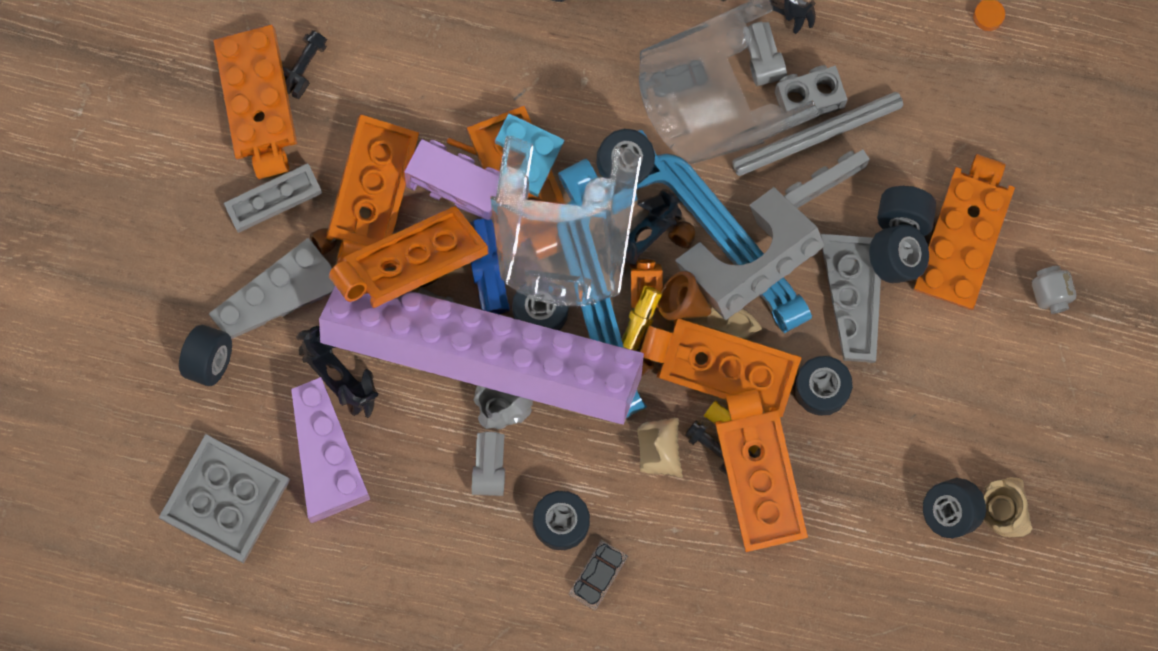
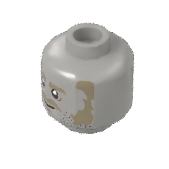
M1052 266L1036 272L1037 277L1032 280V288L1038 307L1040 309H1050L1051 314L1069 310L1068 304L1076 299V290L1071 273L1068 270H1061L1060 266Z

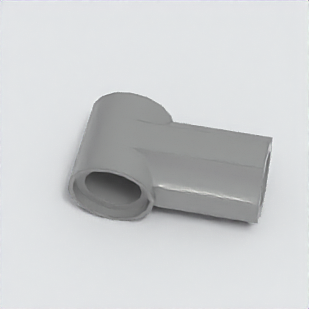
M761 21L744 28L743 34L751 58L750 69L755 85L761 86L780 81L781 78L787 76L785 62L782 54L777 52L769 22Z
M497 432L477 433L476 467L473 466L472 495L504 496V434Z

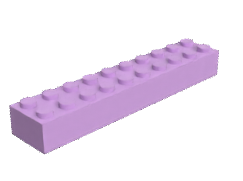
M335 286L319 318L320 343L622 425L625 423L642 375L644 353L412 291L373 308L370 304L371 296L368 293L356 301L349 302L345 300Z

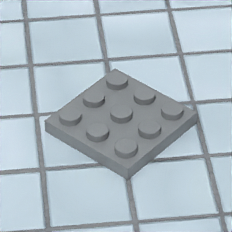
M205 434L162 510L159 519L244 564L290 479Z

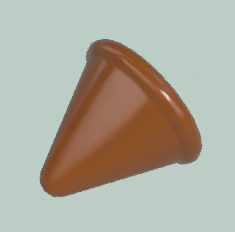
M681 271L676 273L666 282L661 291L663 295L658 303L659 312L667 320L707 317L712 312L710 305L696 282L695 276L691 272Z

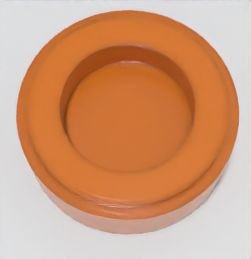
M982 0L974 10V22L984 31L996 30L1005 19V9L997 0Z

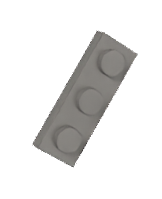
M863 149L856 154L853 151H849L837 160L839 164L828 169L827 166H824L811 175L812 180L802 185L801 182H797L785 190L786 195L784 197L796 208H799L865 169L870 159Z
M307 163L224 202V205L239 233L322 194V190Z

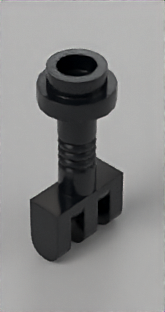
M313 30L310 34H305L303 41L307 45L293 68L289 70L283 67L287 92L290 94L293 90L292 97L296 99L302 97L310 84L306 78L302 77L308 67L307 65H309L317 50L324 52L327 48L325 45L327 39Z
M695 420L685 434L689 438L688 442L694 445L698 441L723 459L720 442H717V439L705 431L708 425ZM748 450L749 455L755 458V455ZM723 462L722 465L719 467V470L723 472L725 475H727L725 464Z

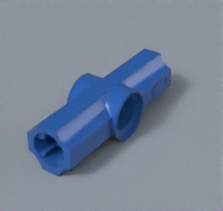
M492 219L473 220L470 224L488 245V255L471 262L474 282L478 285L481 310L500 315L510 310L504 283L506 276L501 251H498Z

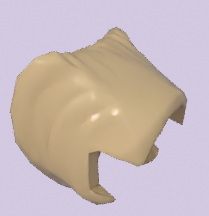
M673 417L671 419L645 422L638 427L641 472L670 475L678 478L683 477L678 451V418Z
M1010 477L989 483L985 488L986 491L983 493L986 502V515L983 521L994 532L1004 537H1024L1032 531V525L1024 491V481L1020 478Z

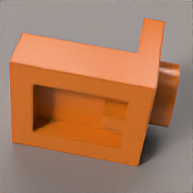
M642 259L638 260L637 264H630L631 308H635L644 286L654 288L661 293L663 289V270L661 264H655V260Z

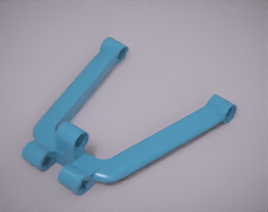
M655 153L654 167L649 176L637 186L630 188L615 187L606 181L601 183L586 158L558 172L559 179L571 199L560 214L559 233L588 334L592 340L624 348L590 230V219L604 207L609 214H612L637 201L638 198L635 192L637 189L653 183L667 185L734 265H745L764 255L762 250L691 165L681 157L672 154L657 155ZM784 277L768 288L765 293L760 294L769 306L776 324L784 334L812 319L810 309L800 294L796 295ZM637 390L626 418L647 408Z

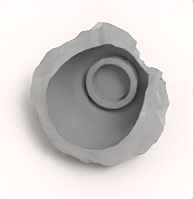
M478 385L473 399L475 404L480 407L478 420L485 429H503L508 425L522 423L531 414V406L533 405V400Z

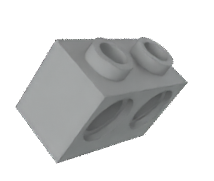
M826 65L818 66L811 69L809 74L799 77L797 74L787 75L780 79L775 89V95L786 126L844 109L847 103V97L836 66L827 68ZM827 84L831 87L832 92L823 94L819 92L817 85ZM791 92L799 93L803 101L798 103L792 102L787 95Z

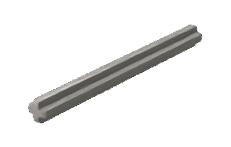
M898 92L888 94L740 156L732 161L733 169L738 176L749 173L899 110L904 105L903 100Z

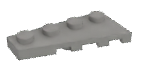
M821 234L824 243L822 251L843 361L875 363L881 279L874 272L870 263L869 249L873 238Z
M307 238L211 311L209 316L221 331L228 333L231 339L265 325L266 322L279 316L283 317L292 313L297 308L323 299L322 297L331 294L335 287L329 278L332 267L310 239Z

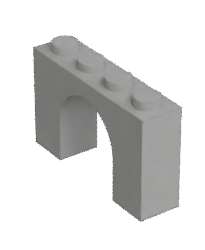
M774 187L749 205L757 225L772 238L769 249L760 258L745 265H728L718 260L699 242L675 260L680 272L688 271L695 276L696 282L707 302L725 320L742 310L744 306L760 294L765 293L768 288L784 276L790 274L796 267L814 256L824 247L818 227Z

